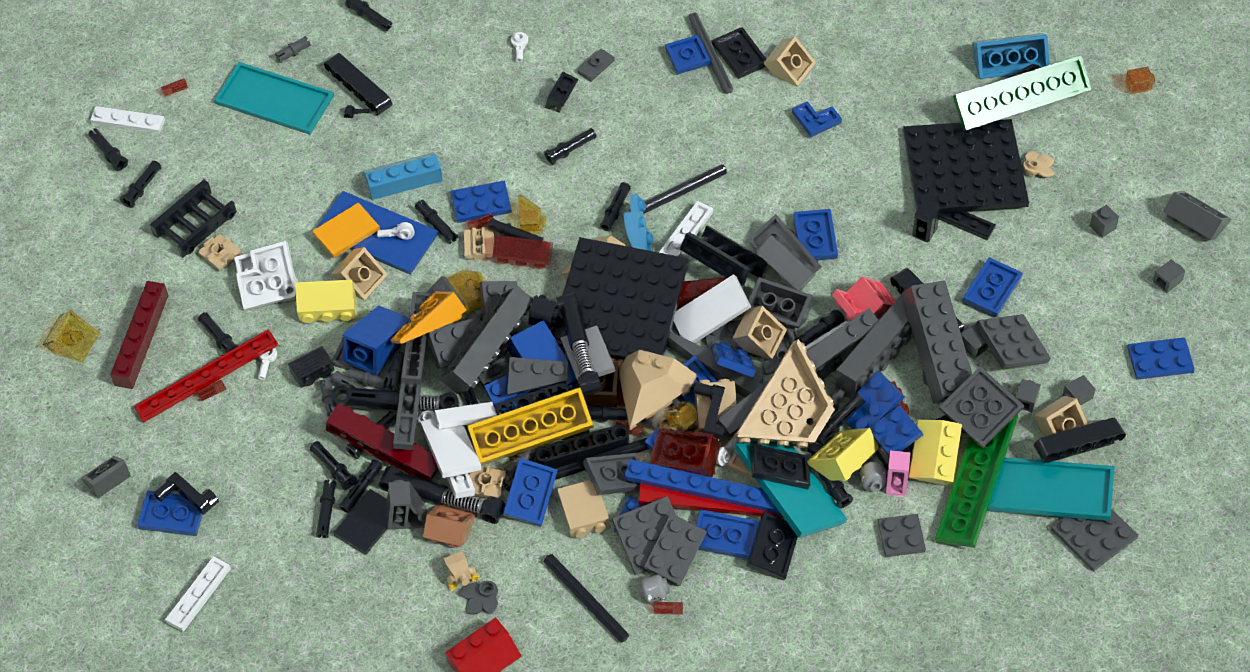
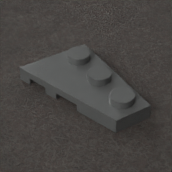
M510 357L507 396L566 383L568 362Z

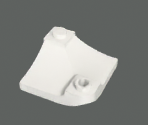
M288 242L276 243L234 257L238 272L236 276L244 310L296 299L295 282H298V279L294 273ZM293 288V292L289 294L288 290Z

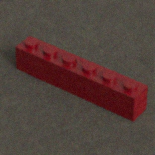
M146 281L110 374L114 386L128 389L134 388L169 296L165 283Z
M338 404L326 421L325 430L392 467L398 468L405 474L432 481L439 470L432 452L422 449L417 443H414L413 450L394 449V433L385 426L370 421L367 416L353 412L348 406Z

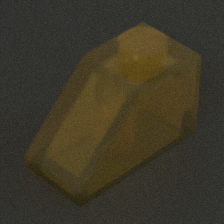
M518 195L520 229L532 234L543 233V227L546 226V216H542L541 208L524 196Z
M681 402L663 412L671 430H685L698 420L695 415L697 414L696 408L690 402Z

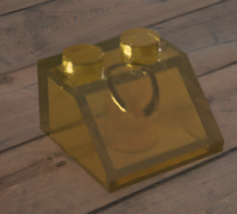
M462 270L447 278L465 303L463 306L466 308L464 312L466 316L471 314L473 309H478L482 306L479 283L487 280L481 272Z
M70 310L59 315L42 345L56 355L83 363L100 332Z

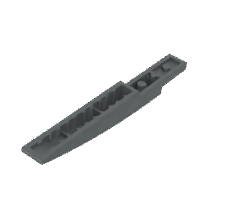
M412 293L409 323H411L410 317L421 311L419 307L432 293ZM426 334L406 342L393 441L394 449L413 450L427 342Z
M870 308L843 327L838 328L807 351L806 354L809 360H812L816 367L815 372L819 371L822 366L870 332L879 321ZM768 381L717 419L721 425H725V430L729 435L739 429Z
M670 331L667 342L670 348L687 361L695 355L716 381L721 379L735 381V391L742 397L746 398L763 385V376L755 373L754 377H750L716 364L712 351ZM808 418L806 422L809 425H812V419Z

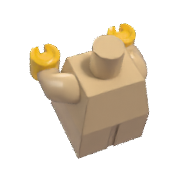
M463 551L443 558L449 574L447 576V585L451 591L453 588L457 589V584L462 583L465 586L469 584V579L473 582L475 581L474 579H479L476 569L473 566H468Z

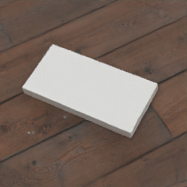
M733 274L677 310L673 321L681 337L696 343L751 308V305L737 277Z
M436 418L420 421V427L442 478L481 470V463L463 425L439 429Z

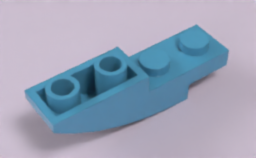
M638 194L630 195L631 212L624 213V223L629 241L633 248L653 251L654 237L646 228V220L643 216V211L646 210L645 201Z

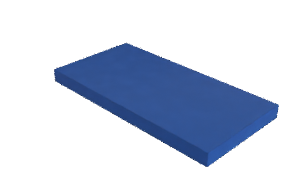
M342 191L316 228L357 203L375 220L380 230L393 229L398 224L408 222L412 224L415 231L411 239L404 240L398 236L379 238L376 232L350 249L365 247L375 260L411 275L437 237L438 230Z

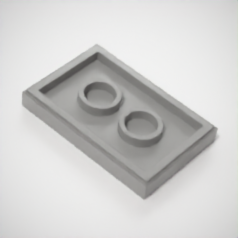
M598 326L585 329L589 341L588 349L595 372L597 371L599 377L615 372L614 364ZM567 336L561 337V342L578 381L580 374L574 351L570 348Z

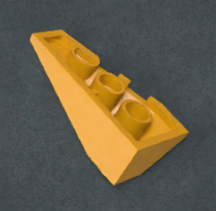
M436 291L419 307L421 311L410 317L411 323L402 326L391 341L392 343L402 344L447 324L456 322L461 319L466 308L454 292Z

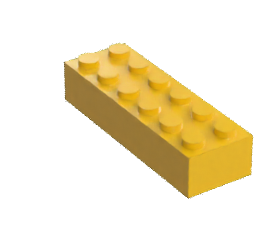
M581 388L468 425L478 459L482 466L594 428Z

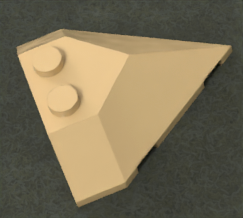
M638 350L628 355L624 359L618 373L630 430L635 428L637 423L644 418L652 417L658 411L673 403V399L681 394L683 396L687 394L697 375L675 358Z

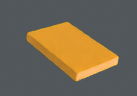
M357 203L314 229L313 235L331 256L335 258L380 230V227L366 210Z

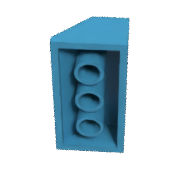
M1044 33L972 42L973 56L979 79L1012 75L1031 64H1037L1041 68L1050 65L1048 36Z
M434 152L363 171L372 200L443 181L441 167Z

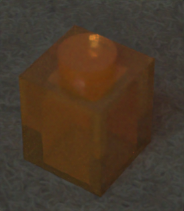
M1148 66L1127 70L1125 82L1130 94L1152 90L1155 76L1150 72Z

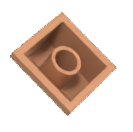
M438 504L426 516L423 537L428 538L429 541L434 543L444 542L448 543L450 547H460L468 539L476 513Z

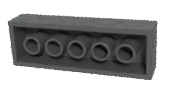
M945 280L910 286L902 292L933 404L944 402L972 375Z
M517 285L503 292L439 380L456 394L462 391L466 392L470 387H475L479 382L478 376L489 368L490 364L488 362L499 354L501 344H505L510 339L511 335L509 333L520 325L521 320L519 319L522 315L525 316L529 312L533 298Z
M902 294L837 369L835 387L839 386V389L840 387L844 388L847 398L852 399L877 370L884 371L889 365V360L892 357L896 358L899 354L900 347L907 345L910 341L913 331Z

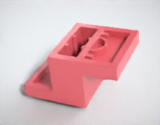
M863 276L847 292L836 289L832 294L836 299V305L846 312L845 316L849 321L868 308L879 320L896 301L881 282Z

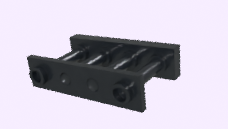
M203 179L154 220L150 227L153 235L157 238L163 234L176 242L180 256L184 258L187 254H191L196 246L222 224L235 216L237 212L235 203L231 200L226 205L222 204L211 195L210 185ZM206 200L219 211L211 217L197 205ZM189 212H194L205 223L197 228L185 219L184 216ZM180 223L192 234L184 240L170 228L174 224Z
M708 225L705 227L701 238L691 232L686 233L679 249L726 278L734 274L741 286L745 284L749 272L761 278L768 264L762 257Z

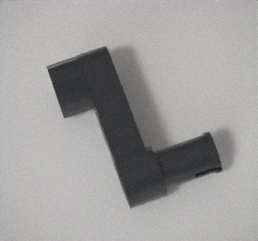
M696 381L693 394L710 397L711 400L701 438L721 443L725 425L717 424L716 420L725 387L715 384L711 386Z
M177 472L170 475L166 482L153 492L154 496L162 502L173 491H177L202 515L219 503V499L210 489H206L200 494Z

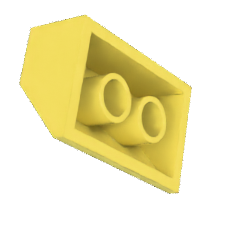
M353 280L295 282L297 313L300 322L350 321L351 319H356L357 299Z
M917 420V427L922 431L923 436L913 444L908 478L948 486L954 480L962 424L945 420Z
M870 428L842 430L812 456L807 463L829 480H840L843 482L848 480L854 471L860 469L866 460L872 458L879 447Z

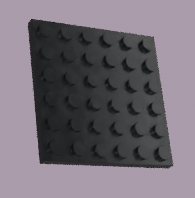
M1012 119L996 120L963 131L961 122L903 126L916 210L920 207L923 200L932 201L939 205L940 213L1029 207V199Z
M579 237L563 295L575 292L585 329L598 326L611 357L625 359L628 355L638 350L664 356L690 261L689 258ZM559 310V317L556 325L553 326L552 335L558 345L563 347L561 337L567 336Z

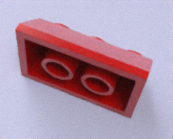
M496 617L445 652L447 663L455 672H501L522 657L510 634Z

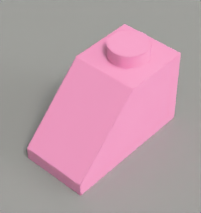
M890 451L886 494L906 496L910 463L909 452Z

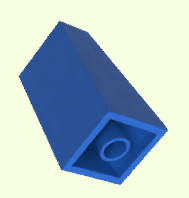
M378 305L344 332L343 362L377 376L391 359L394 352L402 345L392 343L391 339L402 326L409 323V318Z
M544 320L510 337L508 352L514 358L568 362L567 382L563 384L568 386L569 391L576 387L578 381L574 371ZM558 387L557 392L552 393V389L548 390V392L553 397L559 395L564 390L566 391V389ZM539 393L542 400L548 399L545 393Z

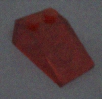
M659 428L649 464L713 477L721 443L714 434Z

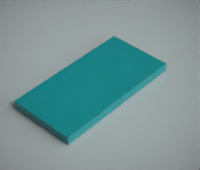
M238 62L214 102L217 105L311 135L333 99L334 92Z
M750 440V443H737L733 448L750 472L751 444L760 445L758 441ZM777 442L762 445L798 453L790 443L789 446H777ZM810 468L811 485L808 490L756 479L798 538L840 526L847 521L846 516L837 507L834 500Z
M1005 457L988 511L1110 521L1115 466L1057 461L1044 463L1042 460Z

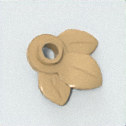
M1029 151L1025 155L1023 171L1028 176H1036L1038 174L1042 177H1052L1055 173L1050 167L1054 164V159L1049 155L1042 154L1039 156L1036 151Z

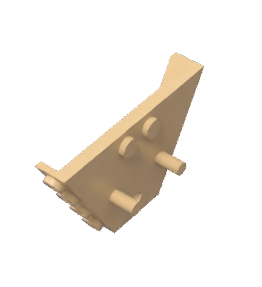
M799 339L792 343L734 435L733 439H738V443H750L751 440L758 441L760 445H769L770 442H777V446H789L790 443L796 444V447L807 448L808 445L816 441L834 412L833 400L826 394L824 382L821 378H818L815 372L816 367L813 361L809 360L806 354L807 349ZM808 418L812 419V425L807 424L806 421Z

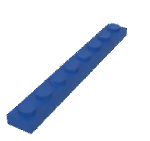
M629 459L624 480L781 515L762 488Z

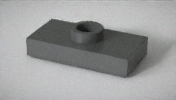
M601 48L578 69V73L592 82L615 61V58Z

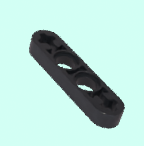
M560 383L501 402L496 408V414L501 415L499 410L502 409L501 406L503 405L506 408L512 407L510 403L515 401V408L518 409V402L521 399L528 400L530 405L537 402L536 397L539 393H545L550 398L551 395L548 390L552 389V393L558 391V387H561L568 392L569 388L565 384Z

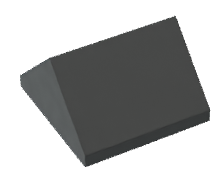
M113 456L81 477V479L95 496L100 498L131 477L125 461Z

